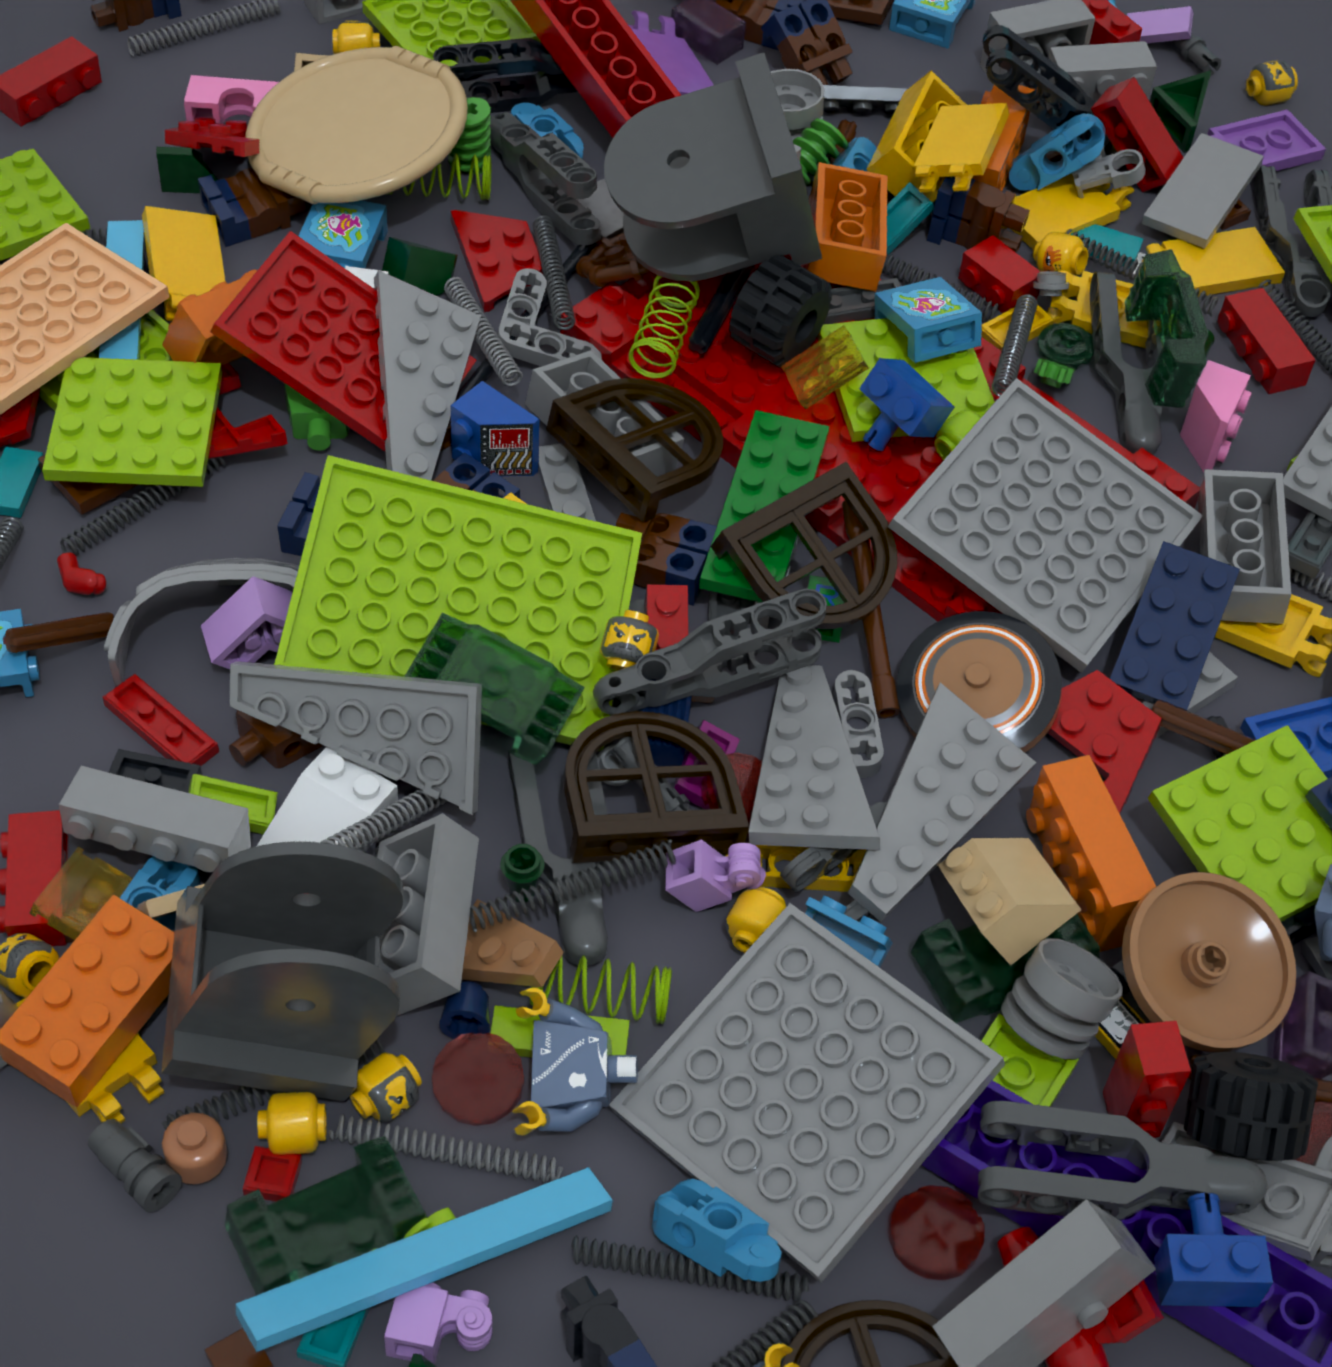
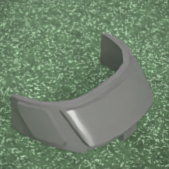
M263 558L206 559L168 568L144 581L136 587L134 599L128 600L120 606L105 641L104 651H108V662L115 687L124 682L130 635L140 608L147 599L157 592L173 585L191 581L218 580L219 586L244 585L252 576L262 580L289 584L294 587L299 566Z

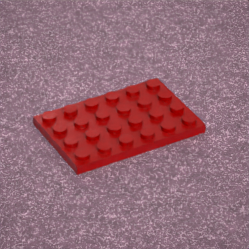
M289 231L215 321L210 332L385 451L387 426L386 420L383 419L385 398L384 390L381 389L378 350L380 326L379 319L376 318L377 290H374L370 285L292 231ZM471 355L468 357L461 383L477 361Z

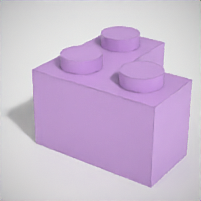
M252 576L201 625L211 663L230 669V664L236 661L255 663L268 650L277 652L293 592Z

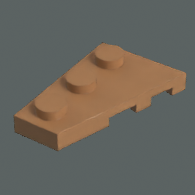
M477 899L474 906L478 908L482 901ZM492 906L490 908L495 924L494 926L490 925L487 914L482 908L486 928L483 929L474 911V919L478 930L477 932L473 931L469 916L462 980L543 987L564 953L556 940L512 917L510 921L507 920L505 913L501 911L503 922L502 924L499 923Z

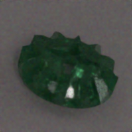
M1068 323L1052 324L1044 328L1039 335L1037 342L1039 355L1047 357L1049 361L1065 366L1070 365L1074 369H1078L1081 364H1089L1091 357L1094 355L1093 337L1079 326Z

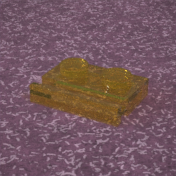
M844 325L781 366L798 401L805 410L869 369L850 332Z
M79 846L33 903L29 913L34 917L39 914L48 920L47 925L73 940L80 935L113 894L118 898L121 897L133 879L98 857H95L93 860L83 854L84 849Z

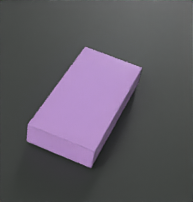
M1191 6L1127 14L1131 20L1143 28L1139 42L1156 43L1191 39L1193 20Z

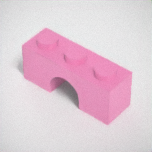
M191 75L184 99L186 121H195V118H214L216 124H223L227 118L234 115H247L251 117L258 103L279 82Z

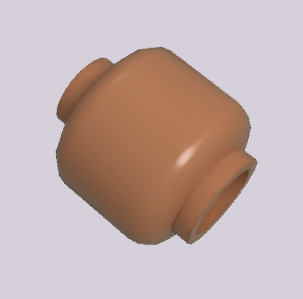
M189 1113L179 1116L165 1130L161 1145L166 1164L181 1175L183 1183L198 1185L208 1182L219 1175L226 1164L228 1151L223 1129L214 1118L204 1113Z

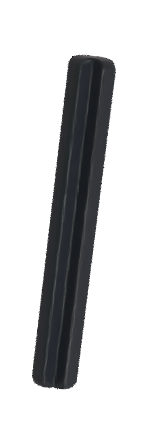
M755 265L725 274L689 338L690 344L688 347L692 352L697 351L699 354L707 352Z

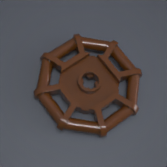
M624 232L609 239L601 238L596 242V248L587 256L581 257L576 265L577 273L583 278H589L590 283L596 287H604L614 281L632 278L635 281L644 279V275L650 272L633 256Z

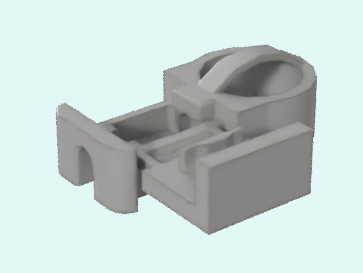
M1103 146L1100 155L1096 159L1072 172L1078 196L1084 198L1082 190L1113 182L1114 189L1138 183L1145 175V165L1141 153L1137 150L1126 149L1106 156ZM1131 163L1137 164V166L1130 171H1117L1123 165Z

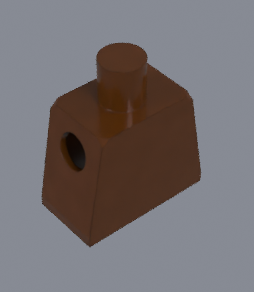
M237 710L236 719L240 738L229 745V750L234 759L243 766L258 755H261L273 767L283 768L324 745L308 742L302 739L300 734L280 725L275 727Z

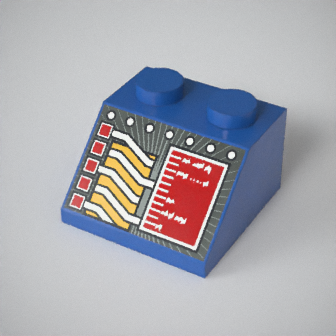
M481 381L451 404L452 459L456 460L465 452L488 467L490 474L495 472L501 477L534 476L538 472L540 419Z

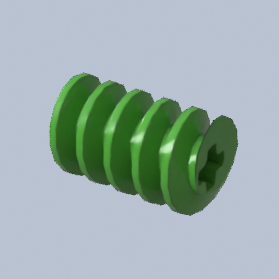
M470 97L467 98V121L457 144L448 154V163L452 167L453 157L457 153L460 171L470 173L472 157L475 154L478 159L479 174H482L484 156H491L490 105L483 98Z
M814 119L811 122L810 128L804 129L801 132V137L793 140V144L801 147L800 164L802 165L805 186L811 184L807 173L809 172L815 176L819 162L830 164L826 157L827 154L834 159L839 157L836 145L842 149L849 147L843 134L831 123L823 119Z

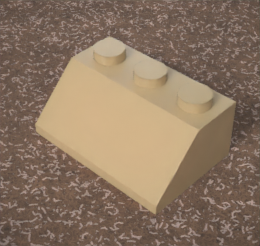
M971 838L961 847L954 849L938 865L980 932L1010 965L1082 910L1029 838Z

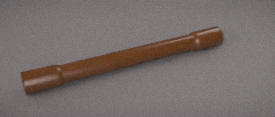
M843 501L842 509L846 534L849 540L866 530L847 502ZM870 540L851 550L858 595L866 589L873 574L874 564ZM879 604L862 621L877 717L886 719L897 716L900 713L895 680L891 674Z

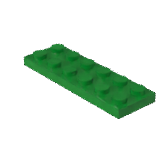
M755 410L712 544L722 530L816 479L830 426ZM791 525L752 546L777 582L787 575L798 535ZM710 547L700 577L699 588L762 603L763 601L754 592L730 555L719 560Z

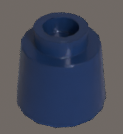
M469 981L462 982L460 991L447 997L439 1021V1027L442 1032L452 1039L465 1042L477 1041L487 1036L490 1032L489 996L479 984Z

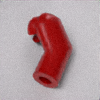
M73 553L59 555L57 564L63 586L67 591L81 595H90L91 593L99 595L105 591L107 581L103 574L95 573L91 569L80 568L77 557Z

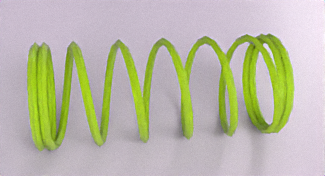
M456 153L453 157L446 194L444 193L441 164L439 163L437 169L442 196L447 198L450 193L456 165L459 192L461 197L465 199L470 190L475 164L479 197L481 200H489L491 192V156L487 157L485 155L483 159L481 192L478 159L475 154L473 155L465 195L462 190L458 154ZM436 167L432 170L427 193L424 187L423 176L420 178L421 189L425 197H428L431 193ZM415 181L411 183L409 192H407L406 186L403 187L406 196L412 193Z
M657 275L648 304L644 308V316L639 322V330L634 337V344L629 351L630 364L638 373L656 379L665 378L675 370L678 350L683 346L682 337L688 331L687 323L692 319L691 310L696 306L700 295L697 281H689L696 291L694 295L690 289L680 284L665 283L658 286V281L663 277ZM666 286H678L688 291L693 300L685 303L675 297L663 296L659 289ZM668 299L675 300V301H678V302H680V303L672 302V301H670V300H668ZM656 301H659V303H660L662 306H664L665 308H667V309H669V310H671V311H668V310H655V311H654L652 304H653L654 302H656ZM670 307H675V308H687V309H685V310H677V309H673V308H670ZM674 312H689V316L685 321L681 316ZM657 313L672 314L679 318L682 323L665 321ZM654 314L657 319L672 326L684 325V331L680 335L678 331L668 325L649 324L647 317ZM653 327L668 328L675 332L677 336L669 337L662 335L654 330ZM650 328L652 332L660 337L679 339V345L675 348L670 342L661 338H645L643 331ZM659 341L668 344L670 347H672L673 350H671L668 346L660 343ZM648 345L657 351L667 353L672 362L667 364L652 362L641 353L639 347ZM636 349L638 354L650 364L660 367L671 366V368L663 373L648 372L636 364L633 352Z
M585 955L580 958L574 982L566 1002L567 1005L570 1006L582 970L583 1007L587 1014L591 1013L596 1005L607 969L608 1014L613 1018L620 1008L631 972V1009L634 1020L638 1021L645 1009L655 976L657 1025L665 1023L672 976L671 967L667 968L665 966L663 968L661 983L659 967L656 965L652 968L640 1010L636 1014L635 964L632 961L626 970L615 1009L612 1012L611 961L607 958L604 961L597 988L588 1010L587 958ZM561 956L551 972L545 995L548 998L558 967L559 1002L563 1003V956ZM543 985V987H534V988H539V989H541V990L543 991L544 985Z

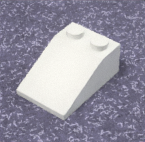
M326 747L301 773L257 846L279 842H321L324 839L327 840L328 837L333 836L335 833H340L341 830L352 826L367 816H371L380 809L396 803L398 800L397 785L371 769L337 755V751ZM354 830V834H356V836H357L358 839H359V836H358V834H357V831ZM341 837V840L346 845L345 838ZM372 844L366 845L359 850L366 852Z

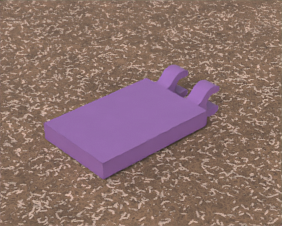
M636 10L632 11L635 24L629 25V27L681 95L713 86L712 81L685 39L675 36V21L673 18L660 15L658 19L662 25L661 31L652 29L649 32V17L647 13Z
M1288 110L1209 128L1207 133L1209 136L1263 155L1262 165L1266 167L1274 166L1275 171L1322 160L1326 148Z

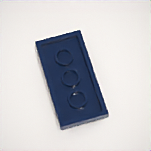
M1163 541L1110 679L1134 697L1153 704L1157 700H1163L1187 711L1240 569Z

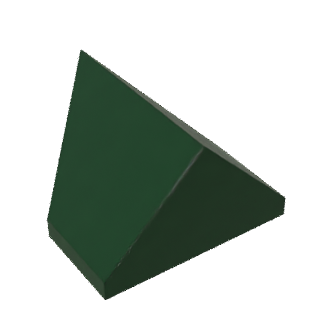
M1212 70L1152 89L1150 103L1174 143L1184 153L1188 152L1191 148Z
M156 146L162 192L200 194L197 178L211 175L214 181L219 180L203 162V154L195 149Z
M389 237L382 271H388V275L437 296L445 292L446 282L453 277L458 255Z

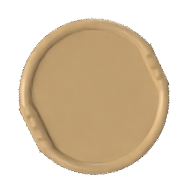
M393 46L392 48H361L333 54L294 71L277 83L262 98L251 115L245 138L259 139V153L247 156L262 183L311 204L347 203L382 196L418 180L434 169L452 151L463 133L467 121L468 105L466 93L460 80L448 65L398 46Z

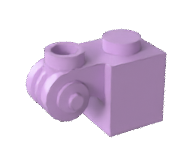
M699 840L672 850L676 858L675 865L671 864L668 852L666 853L668 866L666 868L665 890L695 912L732 900V893L745 888L757 889L763 884L766 877V872L761 867L760 849L749 843L731 845L728 848V856L724 857L706 842Z
M433 1282L395 1297L384 1335L386 1356L411 1361L413 1354H422L435 1365L441 1339L449 1333H457L458 1343L465 1350L478 1351L483 1349L492 1338V1314L488 1308L489 1297L474 1290H464L461 1292L460 1297L450 1295L447 1290H442L439 1285Z

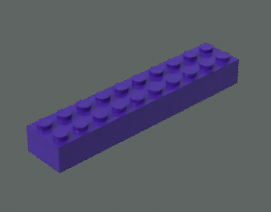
M993 1080L921 1164L978 1199L979 1172L992 1166H1005L1131 1183L1140 1181L1147 1173L1145 1169H1139L1126 1158L1064 1151V1146L1028 1142L1027 1146L1017 1145V1140L996 1138L983 1133L980 1130V1121L982 1120L981 1108L984 1104L993 1101L1032 1104ZM1150 1205L1121 1221L1154 1266V1257L1166 1234H1193L1190 1210ZM991 1207L1019 1225L1031 1227L1039 1237L1064 1218V1216ZM1221 1215L1225 1235L1257 1236ZM1267 1241L1273 1284L1258 1307L1160 1305L1156 1271L1154 1270L1144 1279L1160 1310L1254 1367H1330L1332 1364V1279Z

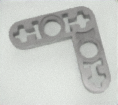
M526 268L518 271L515 275L497 332L513 358L539 366L566 359L567 357H564L565 352L569 353V358L592 350L601 359V352L591 343L535 326L547 286V280L541 272L535 269ZM526 285L533 286L530 296L523 294ZM524 308L530 315L521 317L516 315L512 309ZM510 336L517 337V340L510 339ZM529 341L533 342L532 346L528 345ZM543 344L551 345L557 350V353H545L539 346Z
M856 670L843 671L835 679L833 699L859 777L867 778L878 773L884 754L872 686L869 678L864 673ZM847 687H853L854 692L858 693L855 703H851V693ZM853 717H860L866 720L869 726L865 729H855L847 723V720ZM858 753H865L866 757L870 760H863L862 756Z

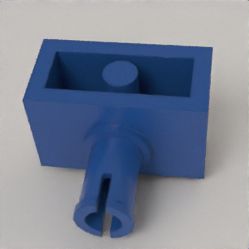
M879 358L859 388L881 411L869 431L863 436L865 442H869L871 439L872 441H870L869 445L879 451H884L898 427L910 437H934L955 408L904 360Z
M1205 1193L1190 1196L1188 1198V1207L1190 1208L1193 1234H1166L1154 1257L1160 1305L1258 1307L1273 1284L1266 1237L1225 1235L1222 1226L1219 1196L1209 1193V1203L1205 1201Z

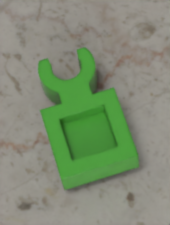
M1039 358L1034 373L1041 376L1040 382L1061 388L1062 383H1071L1075 369Z

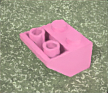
M1210 360L1207 361L1198 379L1180 433L1181 438L1203 472L1204 469L1213 470L1217 461L1224 463L1232 444L1227 438L1235 439L1243 420L1237 414L1238 412H1245L1252 392L1246 390L1251 375Z

